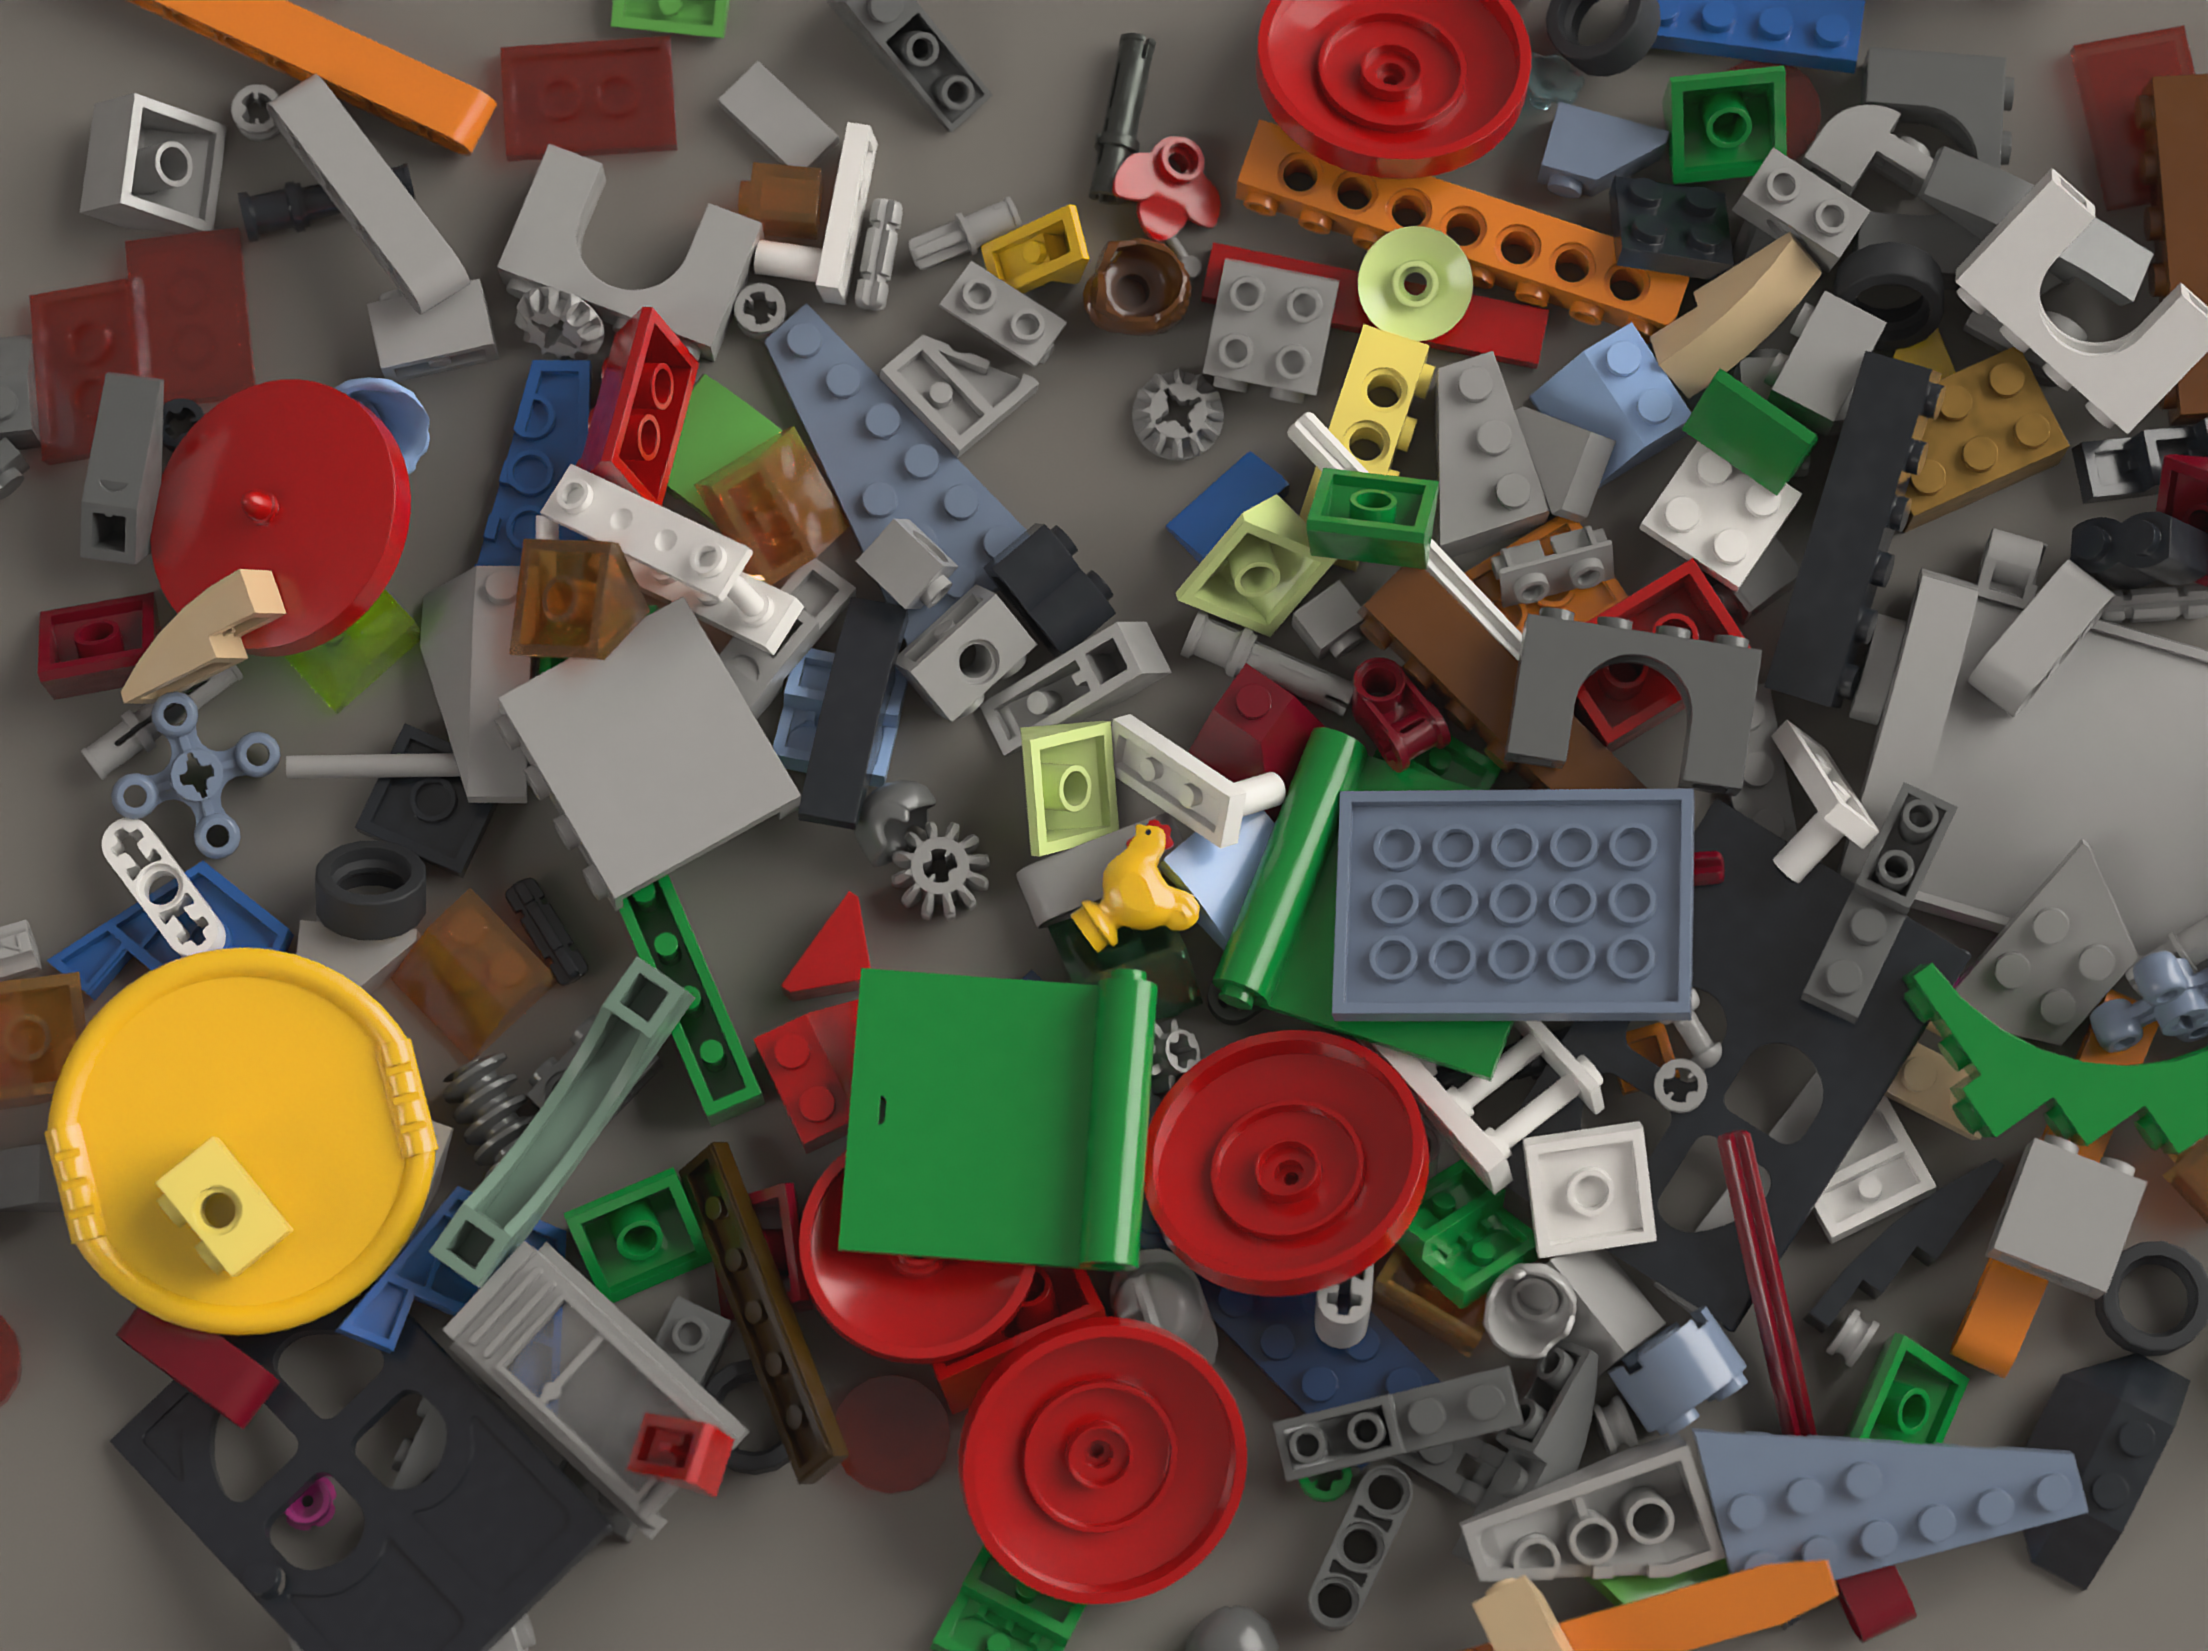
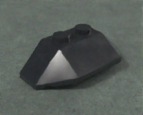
M2138 1353L2065 1373L2059 1377L2024 1448L2063 1450L2073 1453L2089 1512L2022 1530L2031 1564L2083 1591L2087 1590L2123 1533L2176 1426L2191 1380Z

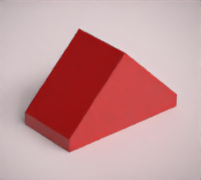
M848 891L781 984L783 995L791 1001L795 1002L858 991L860 988L861 968L871 969L859 897L851 891Z
M645 1412L626 1470L716 1498L735 1439L716 1426L706 1422Z

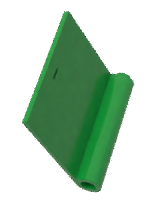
M1325 727L1314 728L1213 977V985L1220 990L1219 998L1223 1002L1239 1009L1251 1010L1252 1006L1256 1005L1491 1082L1514 1021H1334L1332 1015L1340 791L1477 789L1410 768L1398 773L1386 761L1368 756L1366 748L1357 739L1334 729Z
M861 968L838 1251L1121 1272L1137 1270L1139 1266L1158 992L1157 984L1146 981L1147 973L1135 969H1114L1111 971V978L1100 980L1098 985Z

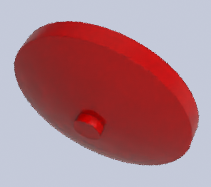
M846 1151L837 1157L823 1172L808 1197L803 1211L799 1236L800 1263L803 1278L814 1305L826 1322L840 1336L857 1348L885 1360L907 1364L938 1363L964 1356L982 1347L1003 1331L1022 1307L1033 1283L1036 1266L838 1251Z

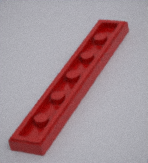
M1213 242L1201 302L1216 305L1225 259L1230 258L1340 280L1330 328L1361 334L1364 324L1379 329L1369 319L1362 307L1358 292L1359 271ZM1404 281L1405 290L1411 295L1423 293L1427 286ZM1472 294L1465 314L1452 329L1434 339L1418 342L1430 345L1429 348L1473 357L1493 351L1497 362L1537 369L1549 310Z

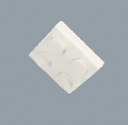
M1698 441L1642 521L1639 529L1686 560L1693 558L1701 570L1737 592L1799 502L1802 493L1786 484L1778 496H1776Z
M1640 1121L1522 1139L1535 1246L1539 1258L1657 1241L1644 1130Z

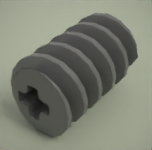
M504 1052L471 1061L450 1073L443 1080L445 1083L451 1082L443 1093L445 1101L453 1104L461 1103L454 1111V1120L458 1124H472L464 1133L463 1138L465 1142L469 1145L483 1144L475 1152V1162L479 1166L493 1165L485 1174L484 1180L500 1163L536 1116L518 1117L516 1111L528 1098L526 1094L507 1095L506 1090L518 1077L516 1073L497 1075L495 1070L508 1058Z

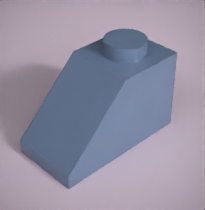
M1559 102L1537 182L1548 185L1547 189L1550 192L1562 197L1579 198L1581 194L1593 197L1611 187L1614 176L1628 178L1661 160L1670 131Z

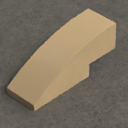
M1791 232L1786 233L1693 292L1697 307L1650 336L1658 365L1684 395L1690 399L1710 384L1720 368L1728 372L1749 355L1782 323L1822 274L1820 266Z
M239 569L210 586L186 605L157 635L137 662L120 692L123 702L154 704L160 696L167 692H182L248 659L241 636L287 614L272 571Z

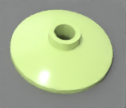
M1423 226L1403 227L1382 236L1365 255L1358 276L1359 298L1369 319L1380 330L1415 341L1434 339L1452 329L1465 314L1473 291V276L1470 263L1460 246L1446 234ZM1418 272L1426 278L1427 286L1423 293L1411 295L1405 290L1404 280L1410 273Z

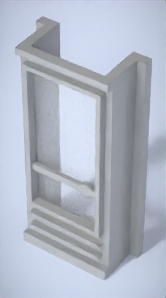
M524 1241L443 1329L455 1341L449 1349L650 1539H653L668 1522L657 1511L679 1487L626 1470L645 1412L701 1421L714 1425L735 1439L732 1446L733 1450L749 1433L735 1417L547 1242L539 1250H536Z

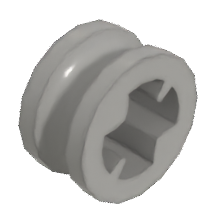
M254 84L246 86L236 94L232 101L231 112L236 127L243 136L252 141L262 142L270 140L280 133L271 116L269 120L260 124L258 118L255 119V124L248 123L250 116L247 107L257 102L258 107H262V101L269 103L278 97L277 93L266 85Z
M756 283L749 285L739 293L735 300L734 311L738 327L744 335L752 339L766 340L786 322L787 311L784 298L776 288L769 284ZM766 300L769 309H777L775 316L767 314L768 323L756 324L753 315L745 314L747 307L754 310L753 301Z
M1682 1058L1671 1060L1662 1065L1656 1074L1654 1082L1655 1096L1659 1103L1668 1111L1679 1114L1690 1112L1699 1107L1705 1098L1707 1091L1706 1075L1701 1067L1691 1060ZM1680 1069L1689 1071L1688 1080L1695 1077L1698 1084L1697 1092H1689L1686 1102L1682 1103L1672 1101L1673 1092L1666 1095L1663 1088L1664 1080H1673L1675 1070Z
M1857 1308L1851 1311L1826 1349V1352L1831 1356L1835 1353L1842 1354L1845 1358L1844 1364L1849 1368L1860 1357L1880 1325L1875 1320L1872 1322L1863 1321L1860 1317L1861 1311Z
M1618 1395L1610 1398V1404L1607 1407H1600L1597 1403L1594 1404L1592 1420L1609 1456L1617 1453V1447L1620 1444H1627L1629 1447L1638 1444L1631 1419Z

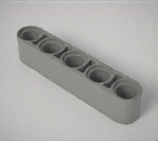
M317 74L310 76L267 103L269 114L283 137L417 313L420 315L424 314L470 284L469 277L454 251L320 76Z

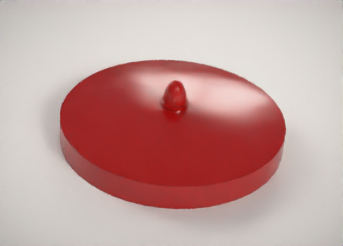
M1270 0L1260 23L1255 69L1261 97L1268 111L1281 129L1303 149L1331 165L1361 175L1389 179H1414L1435 176L1466 166L1491 151L1506 137L1520 116L1526 100L1531 71V46L1525 24L1510 0Z
M281 379L260 383L231 395L213 407L194 424L173 452L161 477L150 543L155 573L168 602L178 614L186 605L210 586L239 569L272 571L287 614L241 636L246 653L261 657L293 655L311 650L332 640L355 624L370 609L389 583L399 563L405 546L411 515V491L405 460L392 433L382 420L360 402L331 386L302 379Z
M1309 1030L1267 1032L1241 1039L1216 1050L1189 1069L1172 1086L1161 1101L1148 1128L1144 1192L1156 1226L1164 1241L1173 1253L1198 1275L1227 1289L1260 1296L1306 1294L1334 1286L1359 1274L1385 1255L1401 1238L1416 1215L1425 1193L1429 1173L1428 1140L1420 1111L1407 1084L1391 1065L1372 1050L1352 1040L1325 1032Z
M1092 1317L1060 1324L1035 1335L1009 1353L992 1370L975 1395L964 1421L958 1450V1475L965 1508L978 1535L997 1562L1025 1585L1043 1594L1083 1604H1114L1132 1601L1160 1591L1186 1576L1213 1551L1226 1533L1240 1504L1247 1473L1246 1434L1240 1412L1228 1387L1208 1360L1182 1338L1163 1328L1147 1322L1119 1317Z

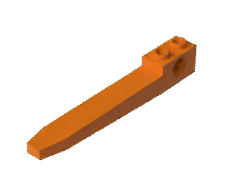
M1828 1559L1767 1563L1558 1623L1573 1651H1688L1783 1624L1834 1598L1839 1593ZM1486 1642L1458 1651H1494L1490 1642Z

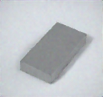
M759 61L718 99L719 106L799 181L840 143L839 136Z

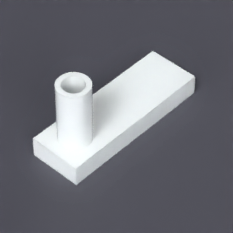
M847 123L823 249L759 240L754 258V271L756 274L816 282V287L823 302L846 305L877 149V141L870 125Z
M1128 714L1114 718L1112 721L1111 731L1115 777L1220 849L1238 843L1242 817L1279 806L1285 800V785L1280 776L1274 772L1264 773L1233 783L1133 715Z
M1786 720L1771 737L1818 812L1773 858V861L1786 876L1794 882L1800 883L1844 835L1864 849L1877 836L1879 830L1828 751L1790 721Z

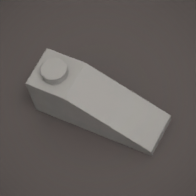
M1116 622L981 703L980 708L1003 755L1010 756L1022 750L1021 727L1079 723L1127 700L1172 672L1147 622Z

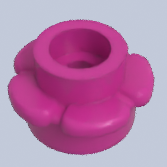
M321 1477L284 1512L287 1516V1523L293 1528L303 1531L310 1530L314 1525L318 1527L326 1525L332 1519L336 1510L333 1500L336 1499L337 1494L332 1482L326 1477ZM308 1495L312 1496L313 1504L310 1507H305L302 1503L303 1498Z

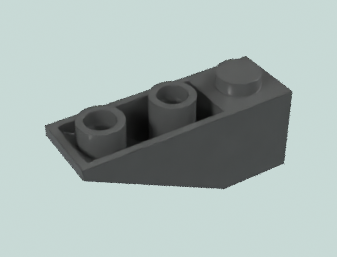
M826 0L860 43L948 132H953L992 96V93L916 0Z
M108 372L105 376L81 501L80 557L136 565L151 553L150 536L161 486L164 379Z

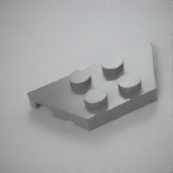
M2081 839L1962 975L1954 988L1966 1002L1996 1026L2010 1034L2062 1045L2138 959L2137 951L2123 924L2090 845L2084 839Z

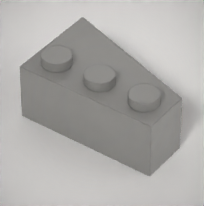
M1487 352L1438 368L1434 387L1436 481H1439L1436 503V544L1449 558L1532 532L1547 522L1550 509L1494 352Z

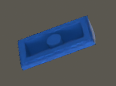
M1248 451L1172 519L1165 528L1200 564L1243 512L1276 494L1283 499L1289 494L1290 484L1253 452Z

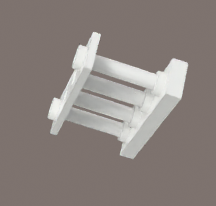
M570 464L540 512L545 518L600 543L589 561L599 572L666 604H670L684 596L697 619L773 656L804 608L796 597L742 572L754 553L749 547L573 464Z
M1514 1021L1513 1026L1524 1038L1501 1055L1491 1082L1474 1076L1459 1089L1452 1086L1448 1090H1445L1433 1077L1438 1073L1436 1069L1438 1064L1353 1037L1360 1045L1372 1050L1397 1071L1414 1096L1420 1113L1435 1127L1438 1133L1494 1195L1513 1181L1507 1158L1512 1155L1510 1148L1572 1099L1578 1096L1595 1115L1605 1108L1600 1090V1085L1604 1083V1080L1599 1071L1584 1055H1580L1575 1059L1541 1021ZM1541 1055L1561 1079L1496 1130L1489 1127L1483 1132L1470 1118L1474 1115L1473 1107Z

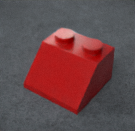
M859 999L806 1013L753 1038L758 1054L806 1154L848 1135Z

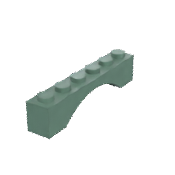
M637 956L603 1003L578 1052L544 1105L500 1163L463 1202L429 1253L481 1288L527 1239L692 1004L695 997Z

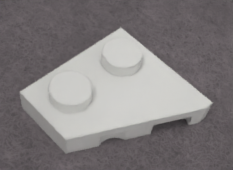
M1883 1096L1812 1209L1830 1244L1907 1208L1936 1192L1937 1186L1886 1096Z

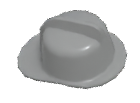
M1160 1248L1140 1250L1137 1270L1116 1271L1114 1273L1109 1290L1113 1316L1147 1322L1175 1334L1193 1346L1212 1366L1215 1362L1219 1345L1216 1326L1195 1272L1186 1266L1173 1252Z

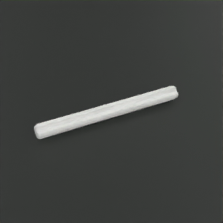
M1307 412L1289 427L1287 431L1288 437L1321 471H1323V468L1369 473L1313 413ZM1431 539L1426 571L1519 661L1522 641L1520 631Z

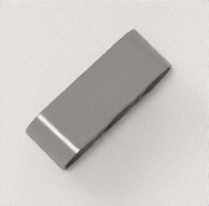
M2067 560L1986 653L1969 676L1967 682L2014 718L2095 625L2115 598V594L2071 560Z
M1169 813L1156 815L1037 861L1018 871L1016 877L1037 929L1053 927L1072 920L1070 915L1082 907L1081 902L1083 900L1089 899L1100 903L1103 897V872L1108 863L1127 849V840L1136 834L1135 826L1137 824L1147 825L1149 820L1152 819L1158 820L1163 825H1169L1172 829L1170 837L1174 841L1173 847L1165 849L1157 865L1158 868L1162 860L1184 842L1175 818ZM1158 868L1165 882H1170L1169 878Z

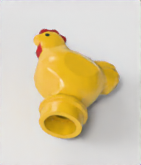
M1156 819L1149 820L1147 825L1137 824L1135 826V836L1126 842L1127 849L1109 862L1103 872V897L1101 902L1098 903L1089 899L1083 900L1081 902L1082 907L1070 915L1097 953L1109 944L1113 947L1118 942V929L1123 926L1135 930H1150L1166 926L1172 931H1184L1195 925L1199 919L1200 905L1194 896L1184 890L1169 886L1157 868L1165 849H1170L1174 845V841L1170 837L1172 829L1169 825H1163Z

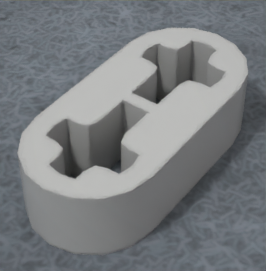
M1878 614L1875 630L1864 656L1860 679L1853 696L1849 718L1878 725L1904 636L1906 621Z

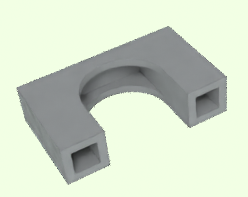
M549 144L497 266L502 284L508 285L506 288L507 292L521 299L526 292L538 287H552L567 291L586 302L597 313L600 320L614 325L613 331L615 333L642 307H653L697 361L701 357L715 362L735 314V300L739 293L745 289L753 270L757 244L759 240H765L762 223L708 203L684 262L670 278L656 286L640 290H626L613 287L593 275L581 258L583 237L606 183L603 165L597 161Z

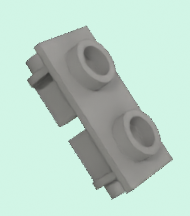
M972 261L939 304V307L1034 368L1039 362L1044 364L1049 359L1055 348L1053 342L1067 324L1066 321Z
M1588 525L1578 530L1551 536L1550 541L1554 554L1545 556L1539 540L1500 549V555L1490 559L1496 580L1500 579L1503 608L1520 603H1534L1546 596L1576 588H1591L1602 581L1614 579L1613 544L1611 540H1607L1603 528L1592 530L1591 526Z

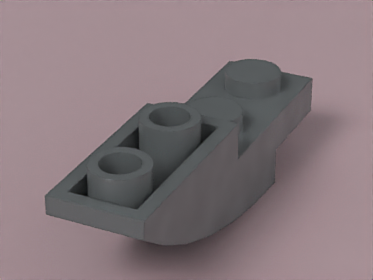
M1903 783L1802 994V1000L1853 1024L1856 1023L1955 815L1957 806L1908 783Z
M1560 1340L1550 1349L1545 1357L1539 1358L1533 1373L1518 1397L1524 1425L1503 1429L1497 1434L1495 1439L1509 1449L1501 1466L1495 1472L1493 1480L1472 1517L1577 1471L1587 1440L1597 1386L1598 1355L1591 1349ZM1462 1533L1451 1553L1465 1564L1474 1567Z
M1510 1366L1273 1422L1287 1481L1524 1425Z

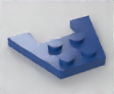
M201 861L184 872L222 922L226 932V941L223 949L246 947L272 949L287 953L294 937L289 928L210 865ZM174 878L149 894L151 903L163 905L172 901L178 892L177 879ZM137 902L46 961L95 1001L133 956L150 970H154L182 957L170 946L139 902ZM186 911L176 917L189 932L190 938L188 941L191 940L198 946L206 940L202 932L204 928L199 927Z
M458 1186L451 1191L335 1332L390 1354L394 1351L413 1300L456 1316L478 1292L480 1287L471 1283L429 1253V1251L463 1202L473 1192ZM539 1220L525 1242L536 1250H539L547 1242L565 1258L566 1231ZM563 1306L514 1358L509 1370L537 1398L543 1394L544 1385L548 1382H554L560 1375ZM558 1398L546 1405L557 1417H559Z

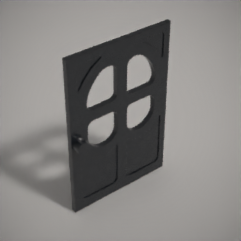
M1716 798L1694 832V852L1714 850L1720 852L1724 859L1725 876L1724 881L1720 884L1693 886L1692 988L1700 989L1710 994L1718 1001L1724 1011L1727 1031L1721 1044L1722 1055L1717 1064L1704 1070L1707 1080V1091L1704 1100L1699 1107L1690 1112L1679 1114L1670 1111V1126L1647 1161L1657 1241L1605 1248V1250L1698 1309L1706 1306L1715 1320L1722 1323L1726 1330L1735 1332L1753 1304L1735 1221L1700 1232H1684L1673 1228L1664 1221L1658 1209V1201L1668 1183L1698 1138L1712 1136L1718 1139V1136L1726 1132L1735 1130L1748 1131L1752 1137L1757 1164L1768 1172L1771 1180L1770 1189L1765 1200L1780 1261L1931 1022V1020L1923 1023L1911 1010L1904 998V993L1909 991V988L1901 977L1920 964L1933 963L1953 986L1972 956L1967 950L1959 949L1906 916L1855 1024L1802 1000V994L1855 884L1821 862L1800 883L1794 882L1773 861V858L1788 842ZM1574 1021L1561 1044L1575 1059L1580 1055H1584L1592 1062L1601 1075L1608 1073L1616 1075L1659 1102L1655 1096L1654 1082L1660 1067L1628 1046L1626 1030L1631 1021ZM1768 1044H1785L1801 1051L1814 1065L1821 1080L1823 1089L1821 1108L1805 1135L1795 1143L1783 1144L1732 1113L1724 1103V1096L1748 1057L1758 1048ZM1549 1064L1546 1065L1517 1112L1561 1079ZM1674 1076L1673 1080H1664L1663 1088L1666 1095L1673 1092L1672 1101L1682 1103L1686 1102L1689 1092H1697L1698 1084L1697 1080L1684 1082ZM1576 1096L1524 1138L1581 1130L1584 1102ZM1520 1140L1510 1148L1512 1155L1507 1158L1513 1181L1505 1187L1530 1202L1523 1141Z
M374 1283L339 1309L315 1321L288 1330L267 1334L220 1335L280 1381L264 1404L298 1440L296 1454L248 1500L244 1502L231 1500L226 1494L219 1478L215 1460V1435L221 1414L175 1380L168 1384L110 1440L113 1446L302 1651H489L614 1529V1525L409 1313L394 1351L389 1354L380 1350L384 1358L382 1371L336 1416L329 1419L320 1418L279 1374L278 1363L282 1353L291 1343L309 1335H342L335 1332V1330ZM410 1394L421 1395L439 1411L445 1421L447 1440L443 1457L433 1474L420 1485L402 1490L386 1487L358 1459L355 1451L356 1444L403 1397ZM325 1476L333 1477L354 1498L363 1511L364 1530L361 1540L350 1555L331 1566L319 1569L295 1567L282 1556L271 1542V1526L318 1479ZM281 1570H283L286 1577V1584L283 1591L280 1593L277 1589L279 1588L282 1581Z

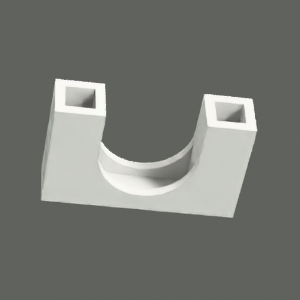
M2051 168L1956 269L1955 282L1961 286L1956 292L1976 313L1982 315L1988 310L2004 325L1999 330L2015 348L2023 353L2031 348L2047 362L2042 368L2058 386L2066 391L2074 386L2089 400L2085 407L2102 425L2111 429L2114 424H2117L2128 434L2208 352V306L2180 282L2135 330L2119 339L2101 343L2084 342L2072 338L2059 330L2051 322L2043 309L2039 294L2040 287L2046 272L2053 262L2095 219V206Z

